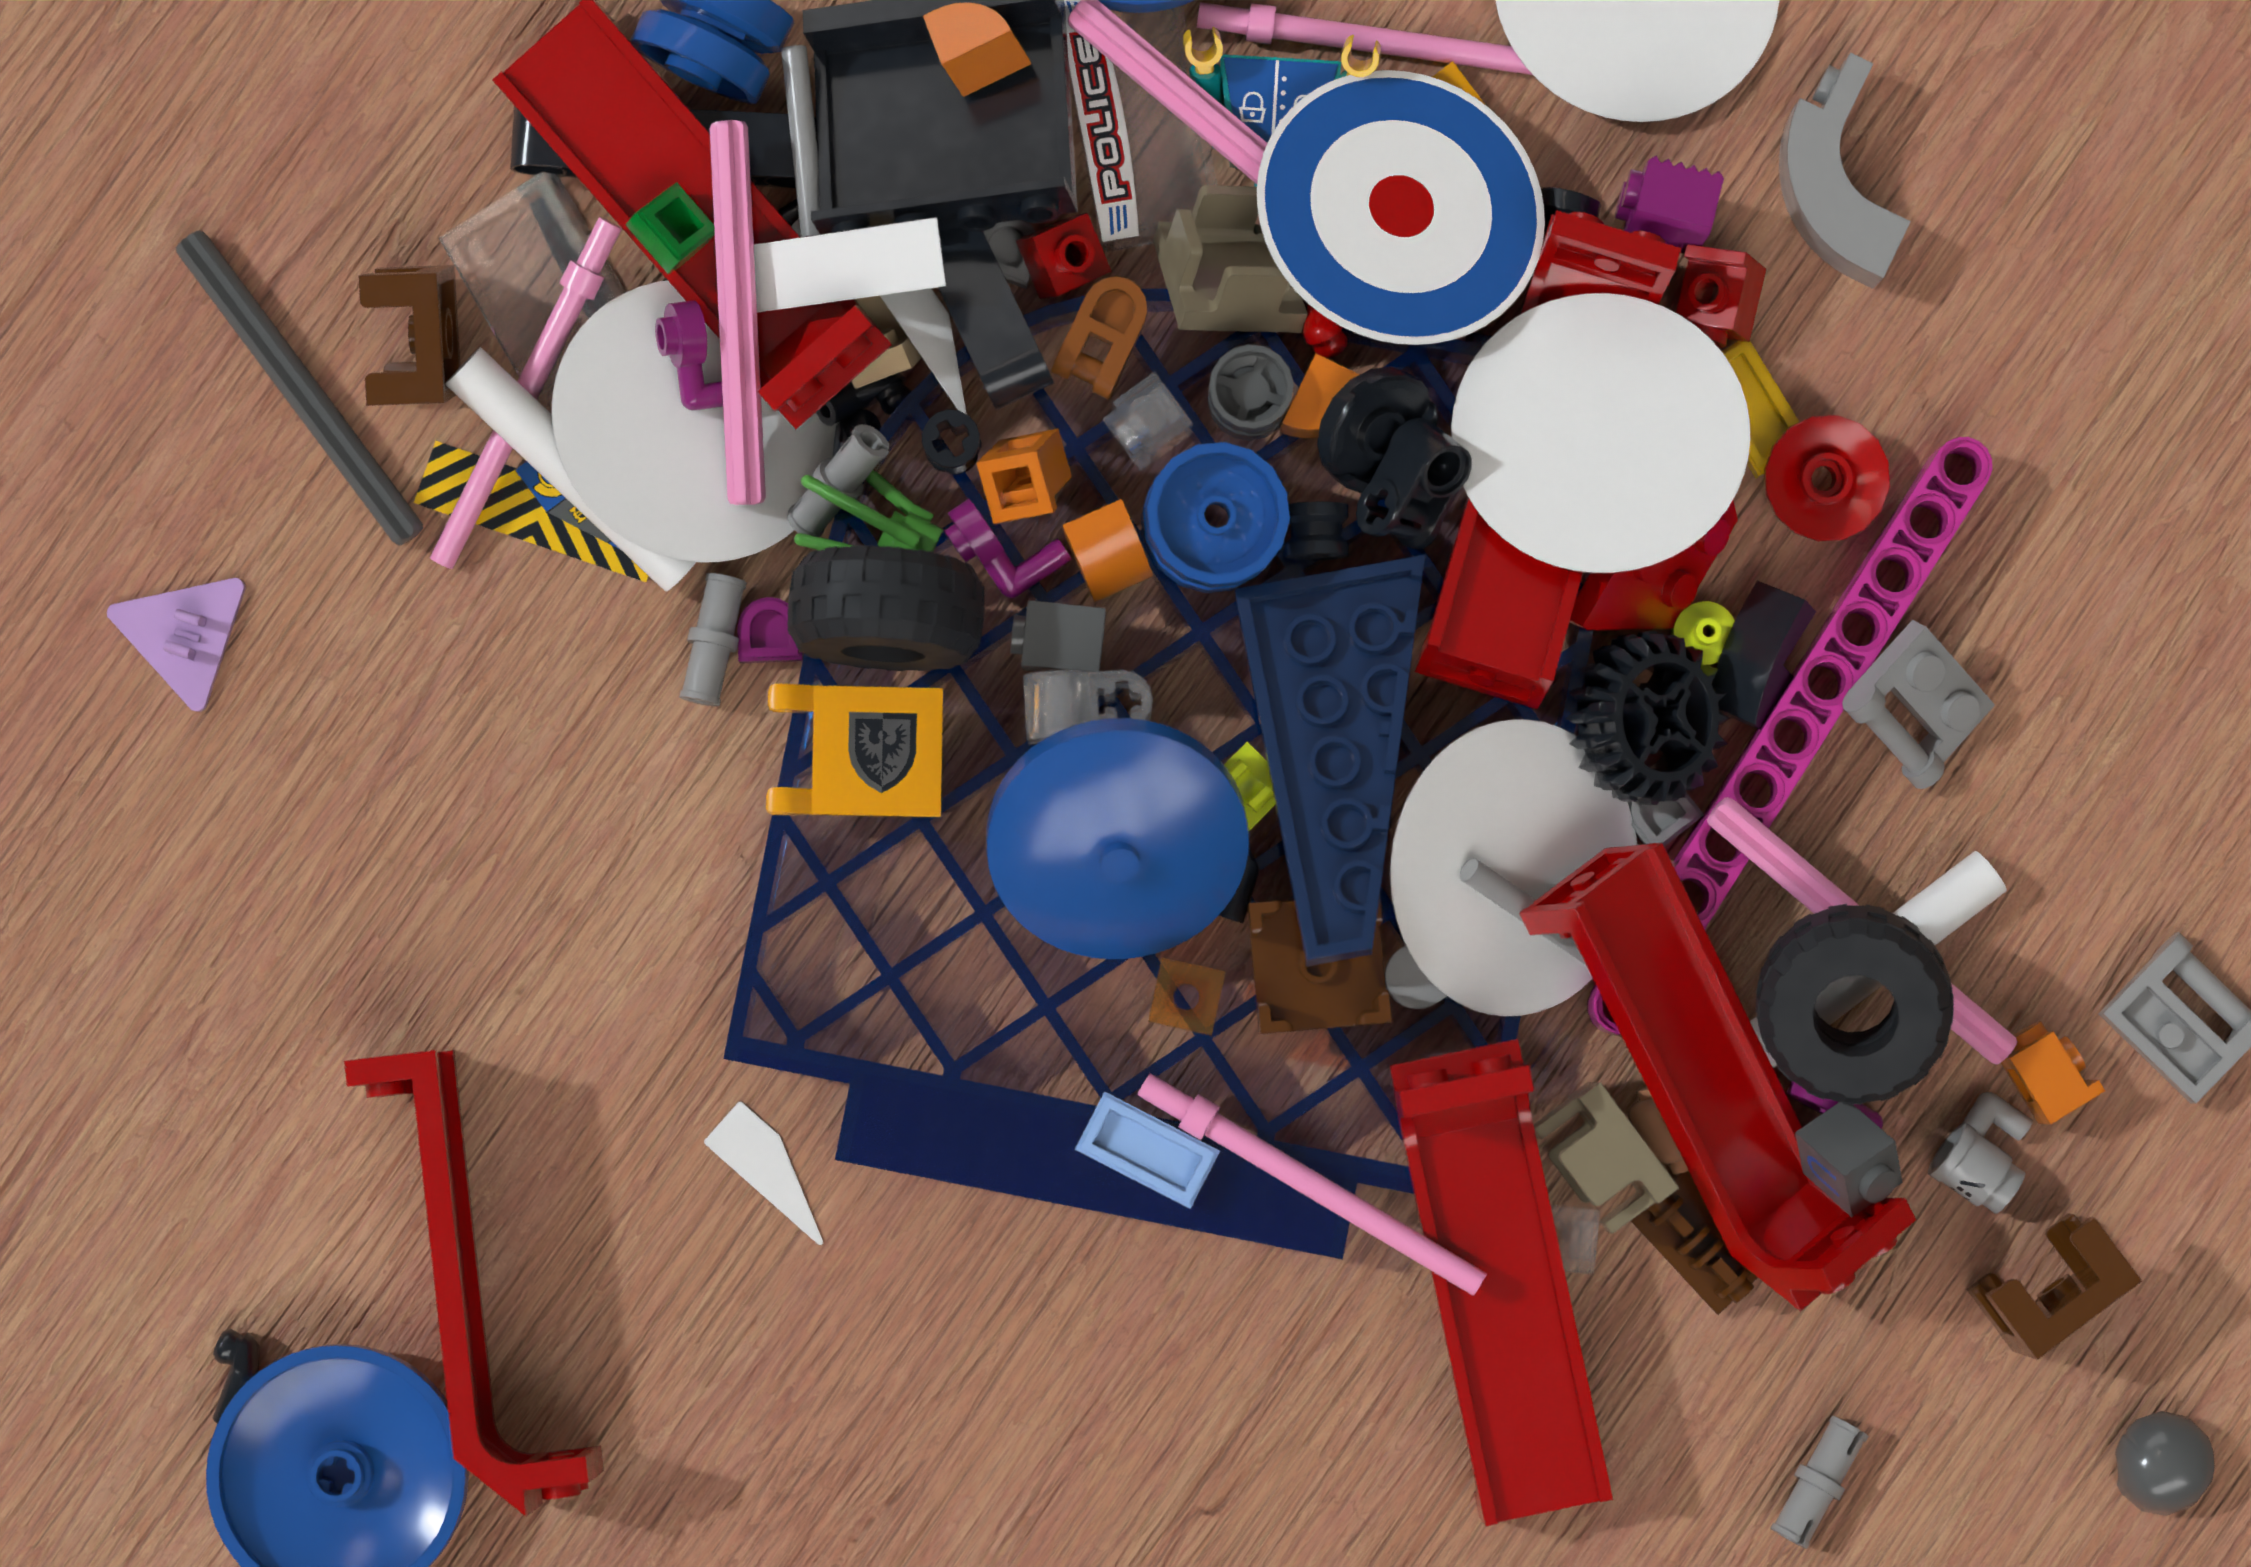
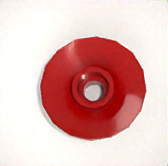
M1839 415L1811 416L1788 427L1773 444L1764 468L1765 495L1775 516L1794 534L1814 541L1844 540L1865 530L1882 511L1890 489L1889 462L1879 440L1862 424ZM1820 466L1827 468L1832 476L1831 485L1824 491L1818 490L1812 483V474Z

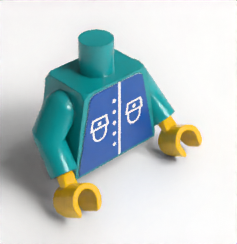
M1212 27L1214 37L1212 47L1205 51H1197L1192 47L1190 29L1183 35L1185 54L1192 64L1189 69V77L1267 143L1279 122L1303 97L1333 80L1348 75L1355 77L1371 75L1377 69L1381 56V45L1376 40L1373 55L1370 59L1365 61L1355 59L1351 54L1354 35L1346 39L1341 54V61L1223 54L1219 30L1215 27ZM1341 63H1342V65H1343V68L1345 69V71H1343L1342 73H1341ZM1229 161V167L1238 169Z

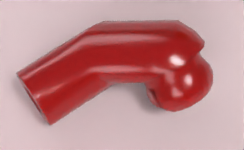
M1303 299L1304 305L1307 308V317L1303 328L1307 344L1313 345L1315 353L1326 359L1339 355L1344 351L1348 342L1345 333L1342 331L1343 327L1323 316Z

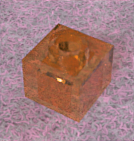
M1161 958L1148 1022L1212 1036L1226 971ZM1184 984L1193 986L1199 994L1197 1005L1190 1010L1180 1009L1173 999L1175 990Z

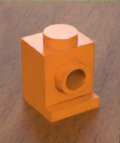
M1058 428L1001 439L976 462L994 524L1054 513L1057 509L1055 495L1072 478Z
M2041 1021L2035 1022L2014 1034L2017 1044L2009 1056L2001 1062L2038 1124L2051 1125L2105 1092L2099 1080H2083L2080 1072L2086 1069V1065L2071 1040L2066 1036L2058 1039L2054 1031L2048 1032Z

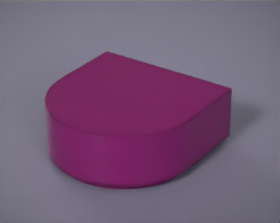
M765 597L753 601L743 610L738 621L739 663L804 661L803 652L798 650L793 638L788 633L787 602L774 597Z

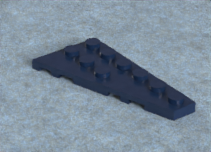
M1425 555L1235 589V601L1307 966L1372 955Z

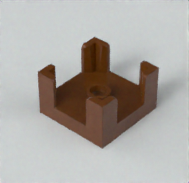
M455 265L380 267L375 269V273L359 275L360 304L364 308H413V315H410L408 319V340L410 352L415 354L416 362H390L384 366L383 372L367 374L365 377L366 406L445 403L455 397L456 394L445 385L461 366Z
M1380 896L1372 955L1311 966L1306 964L1294 901H1269L1249 903L1247 905L1259 1035L1392 1022L1389 990L1385 988L1380 935V925H1382Z
M2068 1213L2046 1230L2045 1235L2073 1274L2071 1276L2069 1274L2063 1275L2045 1287L2037 1295L2039 1300L2036 1302L2019 1280L2009 1279L2002 1284L1993 1273L1986 1274L1966 1289L2013 1352L2038 1360L2142 1282L2094 1217H2088L2081 1223L2074 1214Z

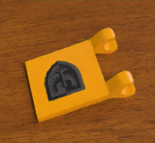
M773 684L768 690V707L770 711L778 713L813 712L812 789L772 787L768 789L766 794V810L769 814L941 817L943 688L816 686L800 684Z

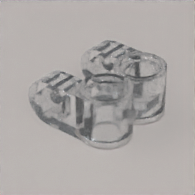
M1063 670L1023 675L1026 739L1029 746H1035L1045 738L1077 724L1117 718L1115 708L1105 707V714H1099L1098 698H1105V704H1112L1116 700V692L1129 691L1130 700L1136 703L1141 702L1142 704L1131 708L1130 719L1147 721L1151 719L1153 698L1150 687L1141 676L1134 672L1123 670L1099 672Z

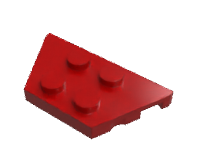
M1732 500L1722 517L1702 538L1673 557L1654 565L1631 571L1590 573L1576 597L1570 623L1586 630L1673 629L1677 617L1692 603L1706 573L1729 540L1730 533L1738 521L1734 501Z

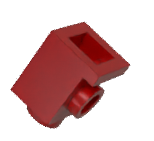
M1687 244L1684 257L1688 259L1676 313L1697 326L1718 348L1726 347L1727 339L1750 342L1766 268L1747 252ZM1718 287V295L1716 299L1710 303L1713 288Z

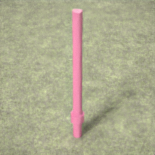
M1200 2L1197 28L1212 30V27H1215L1219 31L1245 34L1246 41L1271 45L1273 38L1343 48L1346 39L1354 35L1351 50L1373 53L1377 40L1381 45V54L1451 63L1453 61L1457 65L1533 75L1522 63L1512 46L1275 13V6L1251 3L1250 9Z
M602 217L598 218L578 260H570L559 282L564 288L517 381L536 400L587 298L590 300L595 299L605 278L600 272L622 228ZM494 430L430 556V559L444 567L453 569L513 449Z
M1152 1073L1148 1075L1137 1094L1139 1097L1180 1120L1179 1128L1200 1141L1204 1136L1210 1138L1473 1296L1483 1282L1487 1273L1220 1115L1218 1112L1221 1107L1199 1094L1193 1099Z

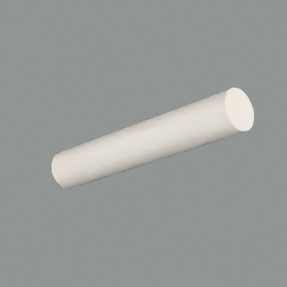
M481 347L445 383L450 390L665 592L675 586L695 565L696 562L680 561L644 550L615 533L596 517L578 495L563 468L553 434L552 414Z
M1974 851L1893 912V914L1900 917L1903 916L1918 926L1919 931L1928 940H1931L1935 946L2000 897L2007 889L1992 865L1979 852ZM1862 975L1844 976L1828 984L1818 995L1814 1007L1819 1017L1831 1025L1880 988L1882 984L1878 980ZM1756 1016L1754 1019L1750 1021V1023L1772 1067L1774 1068L1777 1066V1064L1771 1056V1054L1768 1053L1766 1050V1047L1760 1035Z

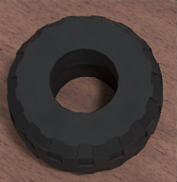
M869 545L836 546L823 550H814L809 552L797 568L792 571L788 599V633L793 638L800 652H804L806 656L833 664L891 671H931L934 669L954 668L957 665L965 664L981 644L985 609L984 586H982V582L969 563L962 562L958 558L949 555H941L931 551Z
M1847 904L1830 906L1828 909L1812 915L1808 914L1795 922L1794 926L1783 936L1780 935L1769 950L1766 962L1761 968L1756 989V1016L1760 1035L1767 1052L1775 1060L1778 1069L1790 1081L1804 1088L1807 1093L1823 1100L1829 1099L1842 1102L1843 1104L1862 1105V1103L1884 1101L1898 1096L1900 1092L1912 1085L1918 1084L1929 1074V1070L1937 1059L1941 1058L1948 1043L1951 1025L1953 1024L1954 997L1950 976L1940 953L1932 941L1928 940L1919 931L1918 926L1905 917L1890 913L1885 908L1867 904L1866 906ZM1862 975L1878 980L1890 990L1894 997V1002L1889 1014L1878 1025L1865 1031L1846 1032L1833 1028L1819 1017L1814 1007L1818 995L1828 984L1844 976Z

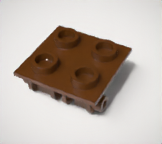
M1687 1171L1680 1173L1674 1179V1182L1679 1187L1678 1190L1659 1204L1654 1203L1632 1219L1631 1222L1709 1307L1719 1315L1733 1301L1736 1304L1747 1296L1754 1288L1752 1283L1758 1277L1730 1255L1690 1172Z

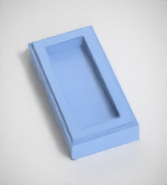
M1104 1092L1075 1150L1189 1209H1191L1220 1150L1107 1092Z

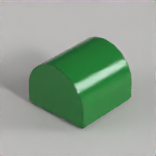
M678 182L637 211L626 223V227L668 275L687 262L715 236L714 224Z

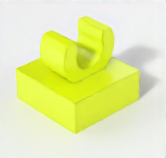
M1246 742L1224 765L1235 780L1241 793L1246 811L1248 832H1250L1275 806L1267 761Z

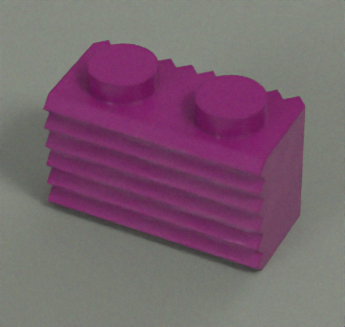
M1654 156L1648 160L1642 171L1630 170L1627 182L1624 181L1620 192L1615 219L1625 221L1624 231L1630 233L1633 231L1654 233L1663 238L1667 244L1680 247L1681 253H1685L1687 244L1702 246L1708 236H1710L1724 178L1720 171L1711 175L1707 168L1698 172L1695 165L1686 169L1682 161L1673 166L1670 159L1661 163L1658 157Z

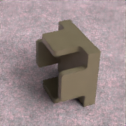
M1202 186L1199 190L1193 212L1190 209H1177L1173 222H1158L1153 243L1179 330L1301 333L1307 317L1303 299L1282 275L1267 247L1261 226L1255 225L1258 216L1257 187Z
M1601 1082L1585 1083L1569 1095L1565 1102L1534 1124L1536 1137L1543 1139L1577 1113L1582 1116L1584 1120L1583 1125L1548 1152L1549 1159L1582 1202H1591L1595 1206H1601L1630 1183L1637 1190L1633 1196L1599 1221L1609 1233H1615L1654 1203L1659 1204L1679 1189Z

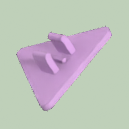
M238 578L222 580L112 604L107 610V616L186 705L193 711L201 712L207 707L246 586Z

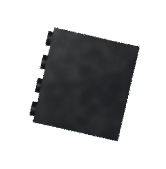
M870 0L802 10L803 33L814 51L820 210L811 211V221L820 235L937 218L939 231L960 228L969 232H981L993 228L996 223L1024 220L1030 223H1047L1057 219L1060 214L1078 212L1064 0ZM966 2L981 4L999 13L1013 31L1032 64L963 97L941 65L923 15L946 5Z

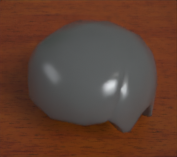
M2160 1411L2139 1418L2127 1428L2126 1433L2121 1436L2115 1451L2118 1470L2117 1487L2122 1495L2143 1512L2168 1516L2188 1509L2198 1502L2213 1481L2215 1461L2212 1444L2209 1437L2187 1416Z

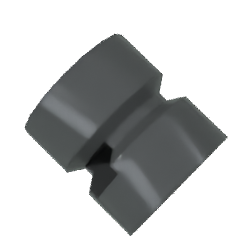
M1248 344L1233 348L1218 360L1211 372L1208 405L1212 419L1223 432L1235 439L1253 441L1268 437L1281 427L1290 408L1294 386L1290 368L1279 354L1267 347Z

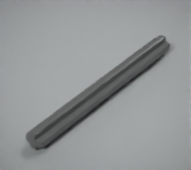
M200 230L184 238L176 246V253L392 542L400 546L415 538L423 529L421 520L210 238Z

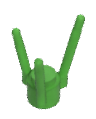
M874 470L865 479L867 483L906 516L895 511L892 517L888 518L811 475H804L802 477L801 484L805 488L883 531L877 544L878 546H893L933 552L944 529L931 523L934 514L915 505ZM798 533L794 537L797 545L815 550L836 546H853L804 533Z

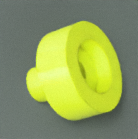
M1701 601L1688 606L1679 614L1674 628L1671 629V635L1684 638L1686 647L1693 646L1695 649L1703 650L1701 665L1711 666L1718 663L1735 620L1731 613L1723 606L1714 602ZM1703 628H1707L1710 631V637H1706L1703 634Z

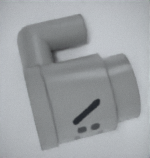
M1985 1092L1977 1098L1963 1123L1941 1145L1930 1163L1928 1175L1938 1182L1944 1183L1975 1206L1982 1204L1997 1214L2006 1207L2017 1193L2025 1178V1172L2012 1163V1157L1984 1138L1993 1123L2019 1141L2028 1132L2033 1120L1997 1094Z

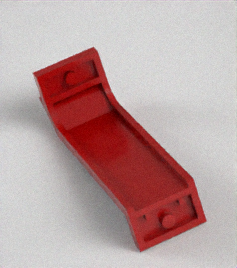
M581 0L575 9L504 72L501 71L494 77L492 81L685 301L694 300L699 304L706 325L720 339L715 236L687 262L668 275L626 227V223L637 211L676 182L714 224L710 132L613 23V18L596 0ZM751 181L754 245L801 238ZM855 299L758 312L761 388L757 392L774 411H780L795 429H798L890 348L892 344Z
M1556 211L1555 215H1551L1539 260L1530 279L1520 315L1552 300L1593 293L1627 295L1659 305L1676 270L1681 248L1667 244L1663 238L1651 232L1633 231L1630 233L1604 225L1598 217L1588 213L1572 212L1567 214ZM1468 497L1431 628L1421 647L1414 672L1538 709L1554 680L1583 572L1557 567L1520 551L1488 525Z
M1663 843L1605 848L1535 900L1530 906L1519 912L1530 935L1558 933L1562 939L1573 938L1733 1258L1801 1312L1821 1294H1832L1848 1287L1855 1280V1272L1871 1258L1887 1253L1897 1244L1896 1237L1916 1221L1906 1198H1885L1878 1203H1872L1857 1215L1851 1217L1803 1174L1795 1132L1801 1129L1802 1126Z
M1515 1039L1390 1065L1399 1125L1422 1235L1487 1273L1473 1296L1430 1270L1477 1490L1474 1492L1479 1518L1487 1527L1496 1525L1498 1522L1598 1501L1606 1502L1613 1500L1531 1115L1529 1092L1534 1091L1529 1065L1523 1064L1519 1040Z
M437 1050L344 1061L347 1087L365 1086L366 1098L414 1094L453 1459L526 1517L543 1505V1500L581 1495V1490L588 1489V1483L604 1471L601 1445L542 1453H526L506 1443L496 1426L455 1051L437 1052Z

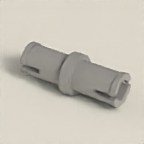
M868 425L856 426L851 433L852 435L832 459L827 458L821 461L813 473L814 478L836 488L855 500L862 494L863 481L889 453L887 451L889 443L878 430ZM807 489L796 504L790 507L787 519L796 532L820 537L841 508Z
M707 573L697 627H691L688 633L687 641L693 645L683 690L680 691L679 697L689 702L718 707L721 703L720 695L730 652H737L739 638L734 636L743 591L746 589L747 582L728 575Z
M1831 1416L1830 1423L1807 1465L1799 1464L1794 1474L1799 1480L1776 1522L1770 1528L1782 1537L1805 1549H1808L1809 1541L1832 1499L1839 1501L1845 1489L1840 1485L1862 1444L1869 1437L1860 1429L1835 1416Z

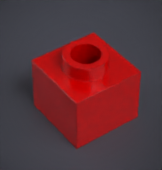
M1088 213L1069 216L1016 240L1040 299L1060 296L1112 272ZM1068 244L1077 263L1075 266L1069 264L1065 258V249Z

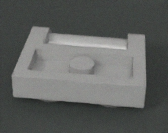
M1914 620L1903 629L1851 687L1842 702L1844 710L1854 721L1860 724L1866 723L1903 764L1902 773L1918 789L1928 788L1941 778L1945 769L1944 762L1995 706L1931 631ZM1890 690L1928 732V735L1920 744L1914 740L1885 707V696Z
M2177 932L2155 952L2151 960L2098 1015L2190 1104H2197L2251 1048V1010L2190 952L2193 945L2180 932ZM2172 970L2233 1028L2231 1034L2224 1041L2162 982Z

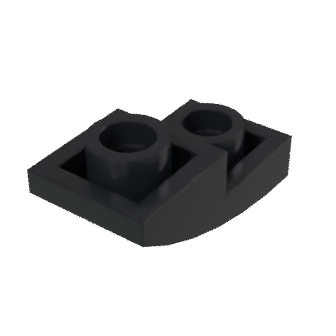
M1757 580L1732 626L1716 667L1718 670L1712 681L1713 688L1718 687L1728 692L1718 701L1719 712L1761 730L1793 679V675L1783 664L1816 613L1814 608L1805 599Z

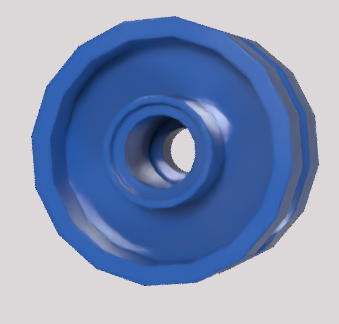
M660 0L662 5L670 11L657 9L642 13L630 39V42L642 55L690 83L726 98L747 104L758 102L770 76L766 64L754 52L760 54L781 52L794 25L793 17L771 0Z
M1227 442L1198 444L1173 457L1149 488L1141 513L1143 543L1157 569L1177 585L1202 593L1234 590L1256 578L1281 549L1290 521L1287 491L1274 468L1251 449ZM1211 504L1220 506L1229 517L1227 524L1218 528L1210 526L1204 517L1205 509Z

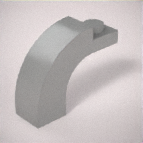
M1850 52L1840 69L1828 65L1812 97V100L1822 104L1821 108L1800 98L1791 110L1780 144L1779 178L1782 195L1791 220L1809 247L1835 270L1874 289L1884 278L1911 221L1866 199L1851 184L1844 171L1840 155L1842 130L1873 66V63Z

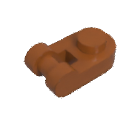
M1118 276L1104 278L1095 283L1086 294L1057 354L1051 373L1066 380H1069L1071 376L1093 385L1091 392L1109 400L1145 326L1148 309L1146 297L1140 287L1130 279ZM1090 336L1111 345L1104 362L1083 353Z

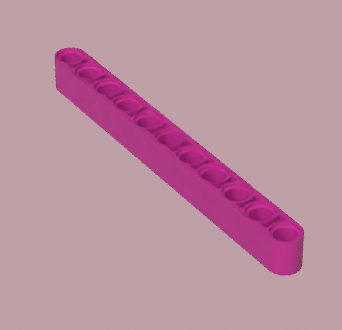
M1970 437L1954 438L1939 447L1927 459L1792 673L1793 679L1761 730L1757 729L1703 813L1704 815L1700 818L1672 862L1680 880L1691 881L1701 890L1703 903L1697 915L1704 929L1749 860L1738 849H1736L1734 856L1728 862L1717 861L1708 854L1705 839L1708 832L1712 829L1707 822L1710 812L1722 799L1729 797L1734 799L1769 829L1843 712L1842 702L1844 696L1874 663L1989 481L1992 473V458L1988 449L1980 441ZM1948 454L1964 456L1970 462L1972 478L1969 484L1959 485L1947 477L1944 471V461ZM1925 507L1936 515L1939 521V530L1934 538H1923L1913 531L1910 524V515L1913 508ZM1881 560H1891L1902 567L1905 573V584L1900 592L1887 591L1878 583L1876 569ZM1848 613H1857L1869 621L1872 635L1866 646H1856L1845 638L1842 632V622ZM1822 666L1830 669L1835 674L1838 681V689L1836 695L1831 700L1817 698L1811 692L1808 686V676L1814 667ZM1780 720H1790L1796 722L1801 727L1804 733V744L1797 754L1783 752L1776 745L1774 730ZM1747 773L1761 775L1770 786V798L1763 808L1749 806L1740 795V783ZM1595 984L1587 1000V1013L1590 1020L1602 1032L1610 1035L1620 1034L1616 1024L1610 1022L1605 1017L1602 1008L1603 998Z

